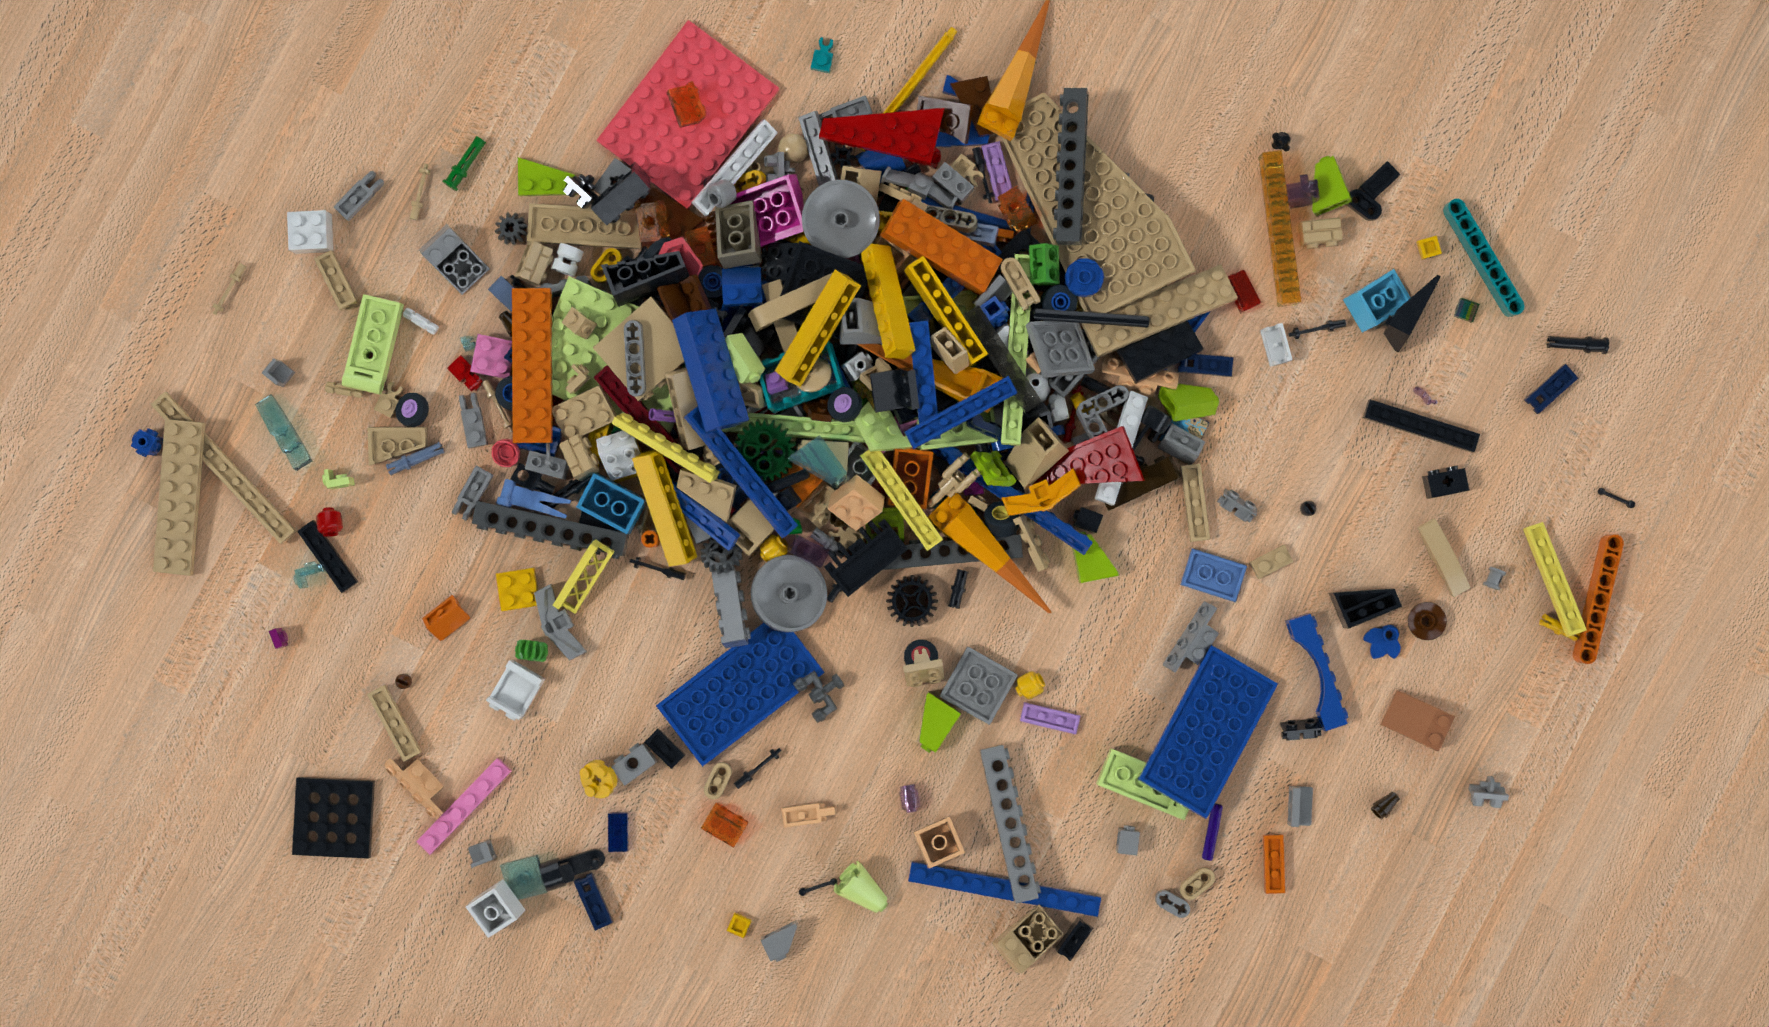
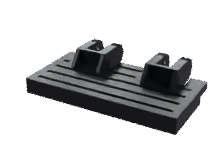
M885 519L878 523L883 529L882 532L872 520L868 522V525L877 534L873 539L867 534L864 527L858 529L868 543L866 544L860 538L849 546L848 549L853 554L852 556L840 542L837 544L838 549L847 558L845 562L841 563L831 549L827 552L838 567L835 568L831 562L824 567L847 597L908 550V547Z

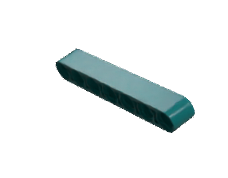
M1461 199L1451 200L1443 208L1444 216L1500 310L1507 317L1521 314L1525 307L1524 302L1467 206ZM1451 205H1455L1457 207V213H1454L1451 210ZM1461 221L1466 222L1467 230L1461 227ZM1471 237L1477 240L1476 246L1471 244ZM1481 254H1484L1487 257L1486 262H1483L1480 259ZM1491 270H1493V271L1496 272V274H1497L1496 279H1493V278L1491 277V275H1490V271H1491ZM1500 287L1506 289V295L1501 294ZM1511 303L1516 306L1515 312L1510 309Z

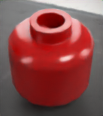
M333 507L323 508L316 515L317 529L323 536H337L343 529L342 515L339 511L334 510Z

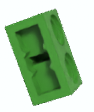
M1048 243L1029 245L1031 284L1043 287L1060 284L1059 246Z

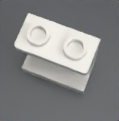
M509 660L505 666L506 670L486 701L490 703L489 706L497 711L501 709L506 712L505 716L515 721L516 719L520 720L523 718L545 678L518 662Z

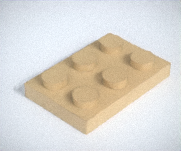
M600 385L552 407V414L566 440H569V438L576 434L583 436L611 423L614 417L617 416L604 389Z

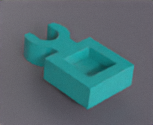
M823 37L819 39L820 50H814L811 70L830 73L833 53L829 51L833 48V40L830 39L829 45L825 46L823 45Z

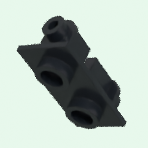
M1313 718L1302 721L1288 720L1280 722L1283 730L1281 737L1286 739V741L1300 740V733H1303V739L1318 738V736H1321V730H1323L1319 720Z

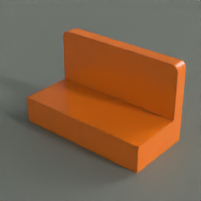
M451 595L422 619L427 630L438 640L442 641L467 622L470 616L461 608L458 600Z

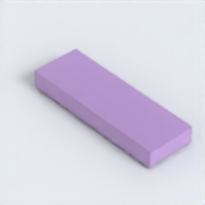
M1000 141L982 145L981 149L995 195V201L1014 197Z
M1024 702L1020 721L1076 734L1080 715Z

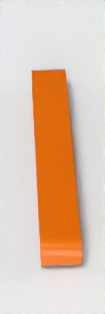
M1616 534L1605 535L1599 542L1582 613V619L1587 630L1581 632L1580 636L1577 635L1578 639L1573 650V658L1578 663L1591 664L1597 658L1624 546L1623 538ZM1611 538L1615 542L1613 548L1609 546V540ZM1606 557L1610 559L1608 567L1604 563ZM1602 575L1606 579L1604 585L1600 583V578ZM1598 594L1601 596V602L1599 604H1597L1595 601V597ZM1593 613H1595L1597 616V619L1594 623L1591 621V615ZM1589 631L1592 633V639L1590 641H1588L1586 638V635ZM1584 650H1586L1588 653V656L1585 660L1582 658V653Z

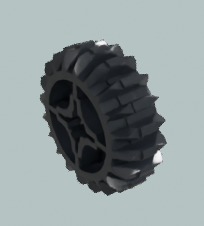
M914 575L910 576L911 581H907V577L904 576V583L901 584L899 579L896 580L899 586L896 588L894 585H891V588L895 591L894 593H887L889 596H893L892 599H886L887 603L892 602V606L887 607V609H894L895 612L891 613V617H894L896 614L899 616L896 622H899L901 618L904 619L903 626H906L907 621H910V627L914 626L913 621H917L918 626H921L920 619L923 618L924 622L927 623L928 619L925 616L927 614L930 617L934 616L929 612L930 609L937 610V607L932 606V603H938L937 599L932 600V596H936L937 592L930 593L929 590L933 589L934 586L931 585L927 588L928 580H925L923 584L920 583L921 576L918 577L917 581H914ZM907 585L919 586L913 594H907L901 590ZM923 590L928 596L927 608L919 602V596ZM918 593L915 601L921 607L913 606L912 604V606L906 609L909 601L903 595L911 596L912 598V595L915 596ZM897 594L905 600V606L901 612L896 606ZM911 608H917L923 612L916 617L905 616Z

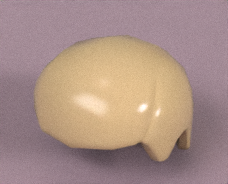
M791 133L780 140L778 149L779 152H784L785 161L800 163L807 158L809 153L806 140L801 135Z

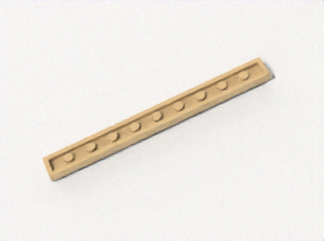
M168 392L161 394L151 404L164 419L195 422ZM205 433L203 461L280 544L285 543L297 530Z

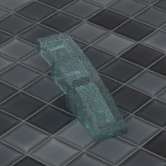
M270 394L255 405L270 434L275 437L281 451L286 454L293 469L298 471L313 461L274 396Z

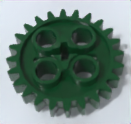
M767 418L764 419L763 423L759 419L756 420L755 424L751 421L748 424L749 428L744 426L742 428L743 432L738 433L737 436L739 438L734 442L738 445L735 448L759 477L763 476L764 481L767 480L768 476L773 481L775 475L781 478L782 472L787 474L788 468L793 466L791 461L796 459L792 454L797 452V449L792 448L795 446L796 441H790L793 434H786L788 428L782 430V423L775 426V420L768 424ZM766 433L770 440H764L761 434ZM774 439H778L757 461L753 460V458L760 454L762 449H765ZM748 446H753L756 452H750ZM775 447L781 448L783 454H778L775 451ZM761 460H767L770 466H764Z

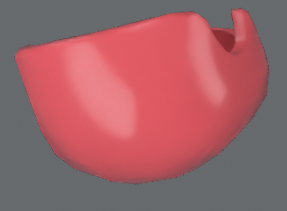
M507 438L498 440L492 446L491 454L494 462L499 466L512 467L520 459L521 450L517 443H513V440Z

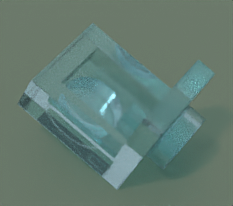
M315 561L303 564V568L294 570V582L299 589L308 588L306 576L324 572L321 564H316Z

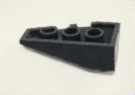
M1435 276L1397 309L1393 316L1389 315L1385 321L1384 326L1387 328L1383 334L1396 352L1399 353L1410 337L1441 276Z

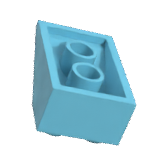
M1393 269L1344 298L1343 301L1361 332H1364L1386 320L1389 315H1394L1397 309L1411 297Z

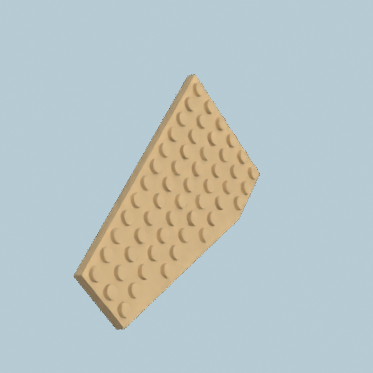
M1045 93L1026 101L1022 119L1019 122L1014 138L1011 141L1003 137L1001 138L1052 245L1059 246V260L1065 273L1070 264L1082 258L1094 260L1103 270L1104 281L1101 289L1090 297L1077 296L1084 312L1109 314L1195 272L1196 270L1171 218L1088 136L1086 143L1082 244H1057L1056 239H1053V229L1057 228V220H1054V209H1058V201H1055V190L1059 189V182H1056V171L1060 170V163H1057V152L1061 151V144H1058V133L1062 132V125H1059V113H1063V111ZM1071 125L1068 128V132H1075L1078 126ZM1070 144L1067 147V151H1074L1077 145ZM1069 163L1066 166V170H1073L1076 164ZM1068 182L1065 185V189L1071 190L1075 183ZM1072 201L1066 202V203L1064 204V208H1065V209H1070V208H1072L1073 205H1074V202H1072ZM1065 221L1063 227L1070 228L1073 221Z

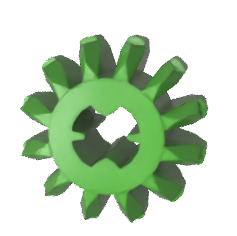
M531 640L517 641L515 646V657L517 659L537 662L546 661L548 656V645L546 643Z

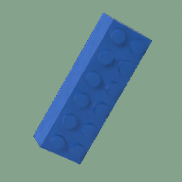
M716 308L684 313L673 319L672 322L705 431L710 432L735 427L749 421Z

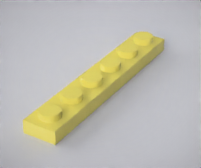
M621 413L614 417L613 425L709 483L717 479L720 471L716 470L714 465L701 461L697 455L686 452L679 444L671 443L664 435L650 430V427L646 424L638 423L633 420L634 418L626 413Z
M867 450L860 455L925 549L928 551L943 540L882 452H870V450Z
M1541 522L1524 528L1523 531L1566 637L1586 631L1587 629L1544 523Z

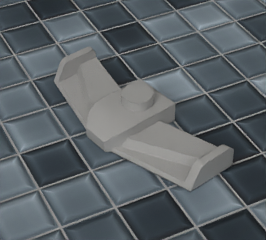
M887 167L881 179L883 184L888 182L909 187L908 191L911 194L914 193L922 197L923 200L929 196L947 209H953L958 200L957 196L954 197L934 183L932 177L923 173L914 175Z
M552 584L534 592L542 624L541 628L545 636L551 639L569 661L586 653L587 650L568 630L574 624L567 610L564 609L559 612L557 608L552 606L556 600Z

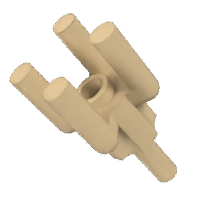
M967 453L958 457L942 473L943 479L938 483L940 490L927 502L930 508H933L945 495L952 497L955 493L963 492L981 475L977 468L966 478L958 471L970 459Z

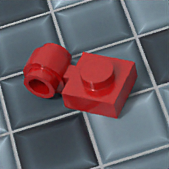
M462 355L447 367L459 382L462 383L466 380L464 384L470 391L477 390L483 382L476 373L471 374V364Z

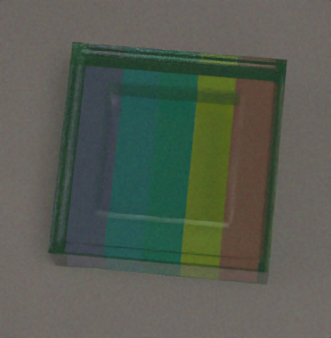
M1460 298L1454 317L1472 323L1480 304Z

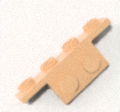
M1104 357L1101 371L1119 376L1117 386L1122 385L1126 387L1128 392L1134 391L1153 398L1157 385L1177 389L1178 373L1163 370L1135 384L1122 360Z
M389 758L384 764L387 773L399 780V785L412 794V798L416 803H421L426 808L425 811L431 818L437 820L441 817L443 812L430 799L442 790L444 786L418 759L402 771Z

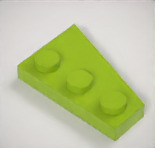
M518 157L519 196L567 195L563 192L567 184L564 179L567 176L573 177L576 175Z

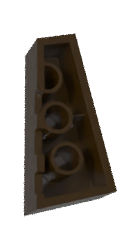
M1163 455L1154 459L1155 463L1150 466L1147 463L1139 466L1145 481L1121 482L1115 505L1111 506L1105 503L1108 511L1181 477L1173 457L1165 458Z

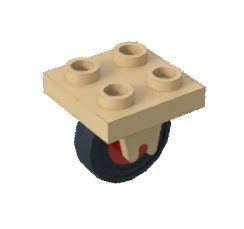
M915 640L906 647L904 652L906 665L903 668L907 686L918 687L923 683L930 682L931 684L941 682V680H945L942 659H938V651L931 642Z

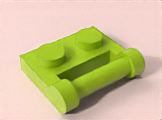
M974 451L970 456L987 485L1010 487L1016 483L1015 477L1009 473L1002 462L999 451L991 453Z
M897 507L883 508V511L873 518L872 521L878 528H881L878 523L883 519L891 527H898L896 534L904 542L903 516ZM866 523L865 530L871 539L875 538L877 534H871V527Z

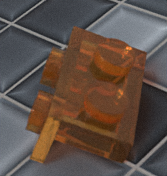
M693 81L688 82L685 86L669 89L666 92L680 128L701 123L706 117L705 106L700 101L699 90Z

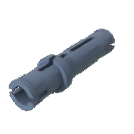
M438 442L411 455H403L401 459L386 464L387 470L395 467L388 471L389 474L392 476L404 469L409 470L412 468L411 466L445 453L443 448L435 450L440 448L442 444Z

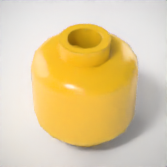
M770 535L760 545L761 558L768 562L773 558L786 555L788 553L787 541L781 538L780 535Z
M1030 671L1017 679L1018 686L1015 688L1020 697L1024 696L1030 700L1043 693L1045 682L1040 673Z

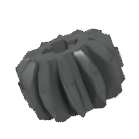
M509 212L506 213V218L500 216L499 218L502 222L495 223L496 226L500 227L495 230L496 234H500L498 239L500 241L504 240L506 245L510 241L513 245H516V239L523 242L520 236H527V232L524 229L528 228V225L523 223L525 219L523 217L518 218L517 213H514L511 217ZM509 226L513 227V232H510L508 228Z

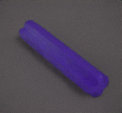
M1215 803L1210 812L1202 853L1204 860H1213L1223 810L1221 804Z

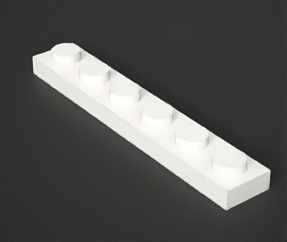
M765 119L762 120L691 203L704 216H707L715 207L708 200L709 187L722 179H726L734 185L778 132Z
M1129 391V396L1124 403L1117 428L1124 426L1133 447L1148 397L1134 391ZM1121 482L1099 483L1094 499L1111 506L1115 505Z

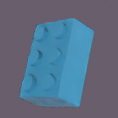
M593 473L576 508L625 534H631L646 505V498L599 473Z

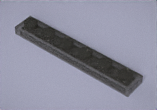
M978 305L963 315L986 349L987 356L1002 379L1007 376L1011 379L1018 392L1014 397L1024 413L1042 403L1041 399L980 306Z

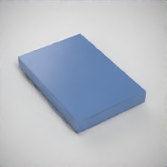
M1191 548L1180 585L1236 602L1247 566Z

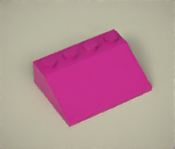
M788 174L736 193L735 201L730 203L753 201L761 247L804 232L802 227L804 202L796 174Z

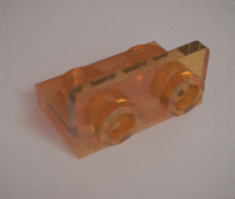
M715 803L701 829L734 848L749 822L742 816L728 810L725 806Z

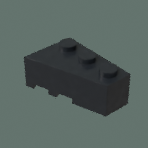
M1390 588L1329 593L1342 627L1346 629L1402 607L1395 589Z

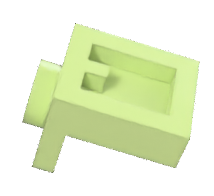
M325 469L324 475H322L323 483L328 489L333 490L355 485L354 478L347 477V474L336 475L334 479L333 470Z

